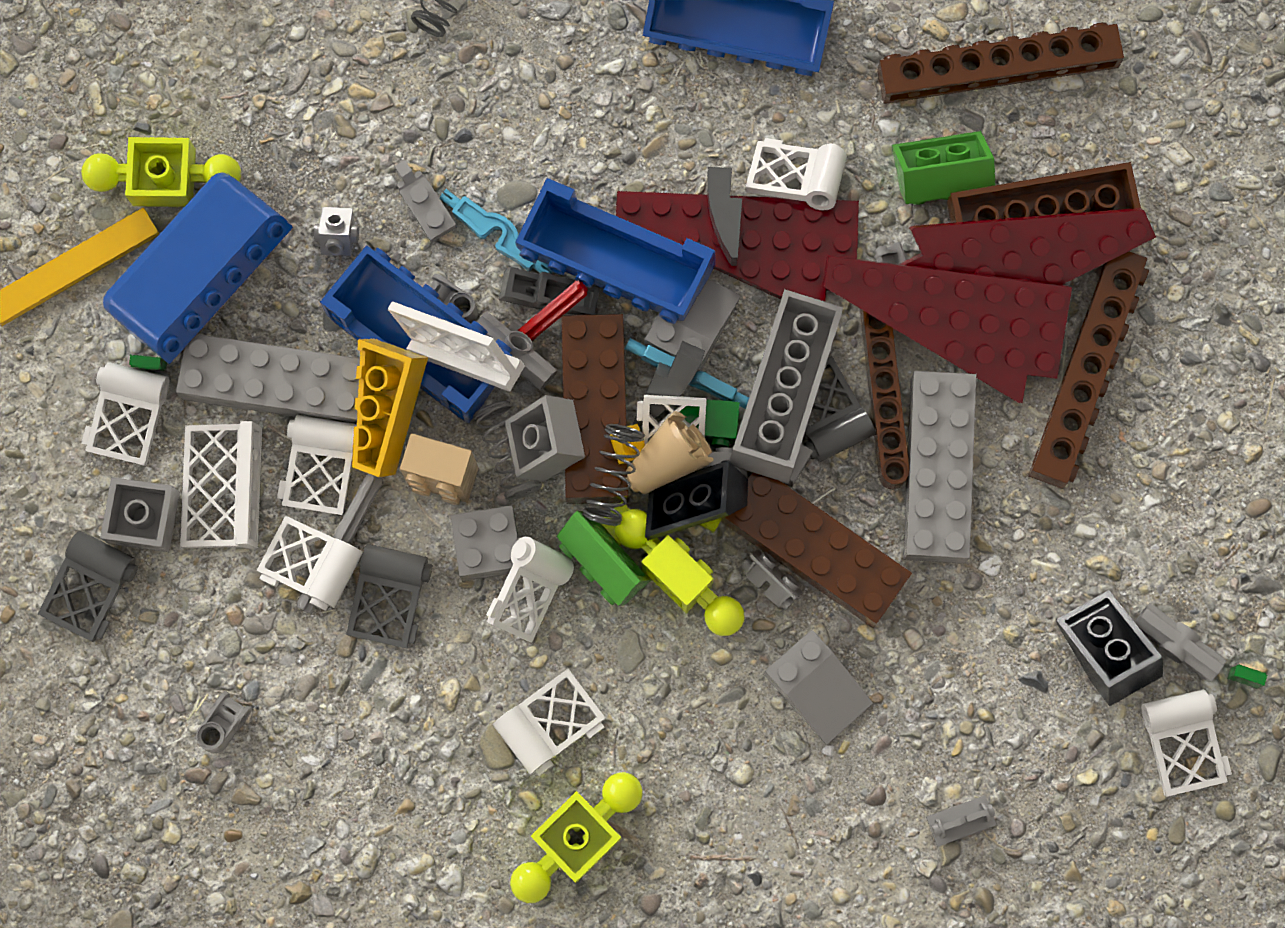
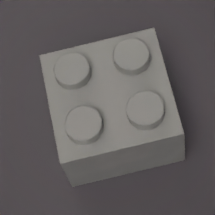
M545 395L505 420L516 478L546 481L585 458L573 400Z
M111 477L100 539L111 545L169 552L180 492L172 485Z
M513 506L450 515L459 577L462 582L509 574L513 566L511 550L515 542L519 540Z

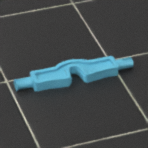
M445 189L444 194H441L440 200L453 208V216L464 223L480 239H486L494 230L502 231V235L495 245L499 253L515 261L527 271H531L534 268L540 273H553L547 267L548 264L539 260L533 263L519 255L521 251L515 244L518 237L517 229L506 217L497 213L486 212L466 196L459 199L448 189Z
M631 338L625 347V350L640 356L641 360L655 367L658 366L659 362L671 367L675 358ZM704 371L696 372L689 383L690 386L703 390L723 401L740 402V407L744 409L747 407L749 397L737 392L738 389Z

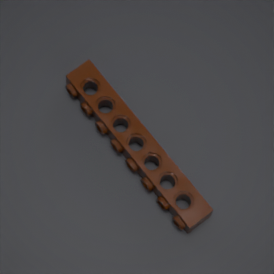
M1106 22L1093 24L1090 28L1078 30V27H1068L1061 30L1060 33L1049 34L1047 31L1034 33L1031 37L1019 39L1018 36H1009L1002 39L1001 42L990 43L987 40L973 43L972 46L961 48L959 45H950L943 48L942 51L931 52L928 49L914 52L913 55L903 57L900 54H891L879 61L877 72L883 104L1116 69L1121 65L1124 55L1118 25H1108ZM1081 44H1090L1095 51L1087 52L1082 48ZM1059 48L1064 51L1065 56H1056L1051 49ZM1026 52L1031 53L1035 56L1036 60L1027 61L1023 58L1022 54ZM1001 57L1006 61V65H997L993 62L992 58ZM967 61L973 62L977 69L968 70L962 63ZM935 66H942L948 73L940 75L933 68ZM911 70L918 77L916 79H908L904 76L903 72Z
M1128 251L1104 263L1028 477L1061 489L1068 484V481L1074 482L1079 470V465L1075 464L1078 453L1084 454L1089 442V437L1085 436L1088 425L1094 426L1100 410L1095 407L1098 397H1104L1110 382L1105 379L1108 369H1114L1119 357V352L1115 351L1118 341H1124L1129 329V325L1125 323L1128 313H1134L1139 301V297L1135 296L1138 285L1143 287L1149 273V269L1144 268L1147 257ZM1114 279L1124 280L1127 284V290L1116 288ZM1104 307H1113L1117 311L1118 317H1108L1104 313ZM1101 334L1105 336L1108 345H1098L1094 341V335ZM1084 363H1094L1097 366L1098 373L1090 374L1086 372ZM1075 390L1084 391L1087 394L1088 401H1077L1073 392ZM1065 418L1074 419L1077 422L1078 429L1075 431L1068 430L1064 426L1063 420ZM1053 447H1064L1068 453L1067 459L1057 458L1054 455Z

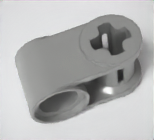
M434 274L430 287L439 294L437 299L445 305L450 302L457 307L461 304H469L471 306L470 310L463 314L462 317L470 324L476 321L478 308L473 297L443 276Z
M224 691L215 701L210 713L197 730L196 740L198 744L207 752H222L236 732L244 725L252 708L250 706H242L230 698V693ZM226 708H229L230 710H232V711L235 712L236 714L233 715L232 713H230L229 711H227ZM212 730H218L220 733L219 741L215 745H207L205 742L207 733Z

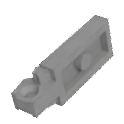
M405 160L395 165L396 172L402 180L397 184L399 193L430 242H434L457 228L456 223L425 175L423 176L420 170L413 174Z

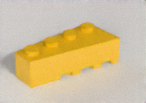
M358 339L357 350L360 351V366H357L356 379H359L358 398H355L357 426L354 427L352 467L376 477L396 475L428 357L378 339Z

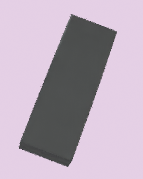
M708 167L707 198L714 233L730 265L737 266L742 199L730 198L732 168Z
M510 266L504 271L499 300L542 310L576 280L546 272L538 274ZM592 285V287L586 286L588 288L587 296L565 314L595 315L600 287Z
M682 341L671 367L659 362L645 395L680 396L692 381L701 365L705 350ZM650 404V415L655 418L667 408L662 404ZM636 413L633 425L638 424L640 427L643 425V421H637Z

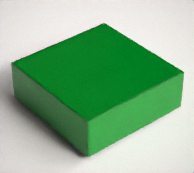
M130 354L129 365L131 367L161 371L167 368V362L160 357Z
M1238 664L1230 668L1227 679L1258 689L1265 686L1268 675Z

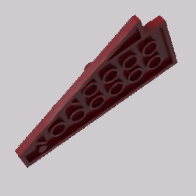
M617 191V217L682 245L686 238L714 249L716 258L715 270L780 300L785 289L825 302L826 291H830L823 287L827 255L857 259L859 201L836 200L835 206L832 209L818 210L809 206L806 201L779 197L730 196V198L742 199L737 266H731L714 233L707 195Z
M1142 208L916 225L909 227L921 253L900 263V265L1063 285L1156 238V235Z
M827 255L823 287L967 373L976 374L977 379L1014 401L1023 403L1027 375L1058 378L1072 287Z

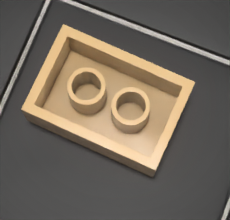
M412 433L410 434L400 466V471L408 485L412 487V492L427 497L430 496V493H435L442 496L441 500L454 505H459L460 501L468 503L479 469L471 450Z

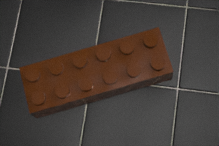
M1131 162L954 192L950 194L947 201L950 223L1141 208Z
M623 314L562 316L563 398L573 400L585 454V458L565 469L567 504H590L586 500L591 499L600 503H621L624 500L607 490L592 487L590 484L595 483L612 488L628 487V484L622 479L609 473L595 470V467H600L611 471L626 472L628 464H619L616 458L599 453V451H605L615 454L611 439L603 436L605 434L610 435L605 431L607 424H618L627 427ZM628 490L616 491L624 496L627 503H629Z
M754 472L748 478L747 506L729 516L721 518L723 524L763 552L770 554L780 564L873 629L912 574V572L781 481Z

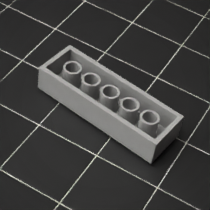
M784 289L732 450L730 462L735 467L789 483L844 307Z
M197 334L184 348L176 393L182 400L292 417L305 415L357 424L355 398H358L359 379H356L357 366H360V358Z
M914 371L911 377L908 429L909 475L906 479L903 560L965 564L970 558L976 374Z

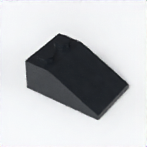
M1109 590L1056 619L1058 627L1091 683L1109 706L1163 677V657Z

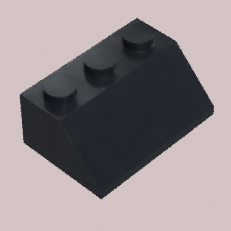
M728 460L694 471L649 492L645 538L649 541L729 516L746 507L748 479Z

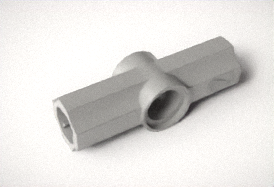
M485 312L478 319L477 322L488 331L486 336L493 338L495 341L497 339L503 341L512 349L510 354L524 363L525 367L521 375L540 391L543 390L554 378L557 369L532 349L533 343L531 339L523 332L510 331L489 312Z
M1151 603L1142 610L1135 620L1141 631L1159 645L1162 653L1179 664H1185L1207 682H1211L1219 674L1227 661L1200 641V636L1193 629L1181 622H1175Z

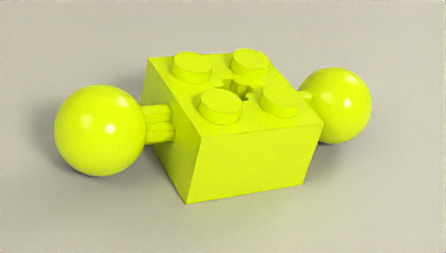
M128 137L127 164H118L112 156L97 153L85 160L82 165L81 175L84 183L90 189L97 192L109 191L118 182H126L125 196L132 206L185 207L194 197V182L206 184L212 176L221 172L229 174L240 182L241 168L234 158L225 154L212 156L205 164H195L196 148L190 138Z
M630 509L621 514L623 517L621 524L615 526V535L618 541L627 548H641L648 554L641 561L642 570L686 614L698 603L705 610L704 618L707 627L716 635L730 636L740 630L745 619L742 605L732 597H718L711 590L713 586L711 574L713 571L703 560L699 559L696 562L689 554L690 548L678 537L673 540L667 535L662 541L658 538L648 541L645 538L646 512L639 509Z
M626 772L611 775L603 785V799L594 808L576 791L531 835L547 854L537 863L526 862L519 865L513 871L510 886L514 896L524 903L541 901L549 893L551 876L559 868L575 883L582 879L622 839L607 821L616 812L627 813L634 810L640 804L643 790L639 780L634 775ZM583 830L585 832L582 836L584 843L582 845L577 843L570 845V831L579 832Z

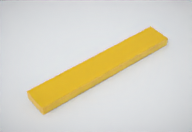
M144 207L0 290V326L6 325L156 238L160 233Z

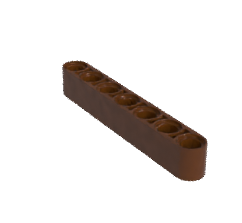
M859 308L872 423L876 432L874 440L880 483L885 488L895 490L904 485L909 475V462L893 328L885 323V327L882 329L872 328L868 321L875 317ZM881 347L887 351L888 357L878 359L873 355L872 350ZM879 377H886L890 380L891 387L889 389H881L876 385L875 380ZM889 407L894 411L895 417L893 419H884L881 417L879 409ZM885 437H893L898 442V448L894 450L887 449L883 445L882 440ZM889 467L898 468L902 473V478L899 480L890 479L886 474V469Z

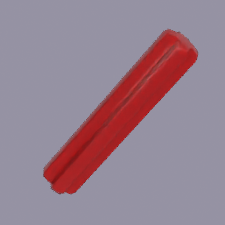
M575 281L517 331L523 332L533 341L585 298L588 288L581 281Z

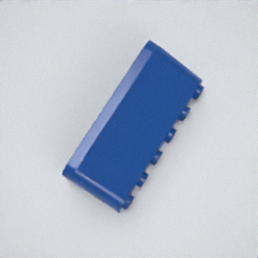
M649 0L642 36L649 37V42L653 44L666 45L667 41L679 43L678 48L686 51H695L696 47L708 49L707 54L724 58L725 53L737 55L736 60L740 62L754 64V59L766 61L765 66L769 68L783 70L785 65L794 67L795 73L812 76L813 71L819 73L835 0Z
M224 172L217 173L209 179L106 292L103 298L104 309L136 339L170 364L293 227L283 216L234 177Z
M546 178L515 241L516 247L521 251L519 255L522 258L536 263L537 260L548 264L547 267L557 274L564 275L566 272L576 276L575 280L581 281L585 286L592 287L593 284L604 289L603 292L612 298L620 299V297L631 300V304L642 311L654 310L660 313L659 317L673 324H676L677 320H685L716 265L714 249L686 238L682 245L578 200L574 189L549 178Z
M367 245L320 301L326 315L356 340L378 339L403 349L408 347L411 338L388 311V307L392 302L483 335L488 333L478 322L473 321L470 324L462 317L464 313L457 306L450 302L445 305L437 299L439 294L429 285L425 284L422 287L414 281L415 276L403 266H400L398 269L390 263L391 258L379 248H376L374 251ZM497 339L496 343L504 354L512 356L510 354L512 349L503 341ZM427 361L420 389L468 424L474 418V413L482 407L495 387Z

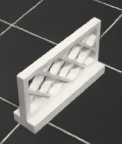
M392 302L388 307V311L411 338V342L406 349L428 357L427 361L509 392L525 367L520 359L504 354L496 341L489 336Z
M240 421V424L185 425L180 547L258 548L262 427L253 421ZM228 432H238L237 443L228 451L219 441ZM194 433H206L211 439L200 452L194 447ZM217 445L226 455L213 467L204 456ZM231 459L236 465V474L227 481L218 471ZM202 461L210 471L198 482L192 476L193 468ZM216 475L224 486L212 497L203 486ZM200 490L209 501L196 512L191 507V499ZM230 490L235 495V504L226 512L217 501ZM214 505L223 516L210 527L202 516ZM227 520L234 526L233 540H222L216 533ZM199 521L208 531L200 540L190 541V529Z

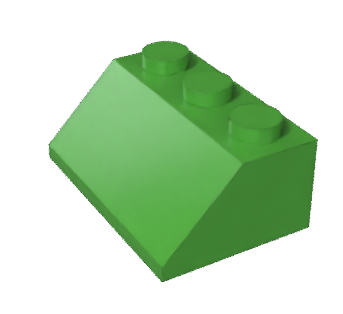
M981 131L892 145L899 188L905 204L920 205L931 200H948L950 194L954 192L995 185L994 157Z
M576 511L556 536L562 542L559 545L560 549L570 559L575 557L580 562L582 574L591 582L597 581L603 588L600 593L611 605L616 603L618 606H624L651 579L600 523L584 517L583 511Z

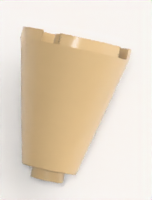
M674 411L667 417L641 450L640 455L631 463L636 468V471L627 474L626 479L630 482L631 489L634 492L649 493L713 462V458L708 457L712 450L705 437L694 424L688 427L683 422L687 417L680 412ZM629 466V467L626 469V472H627V471H632L633 468H632L631 466Z

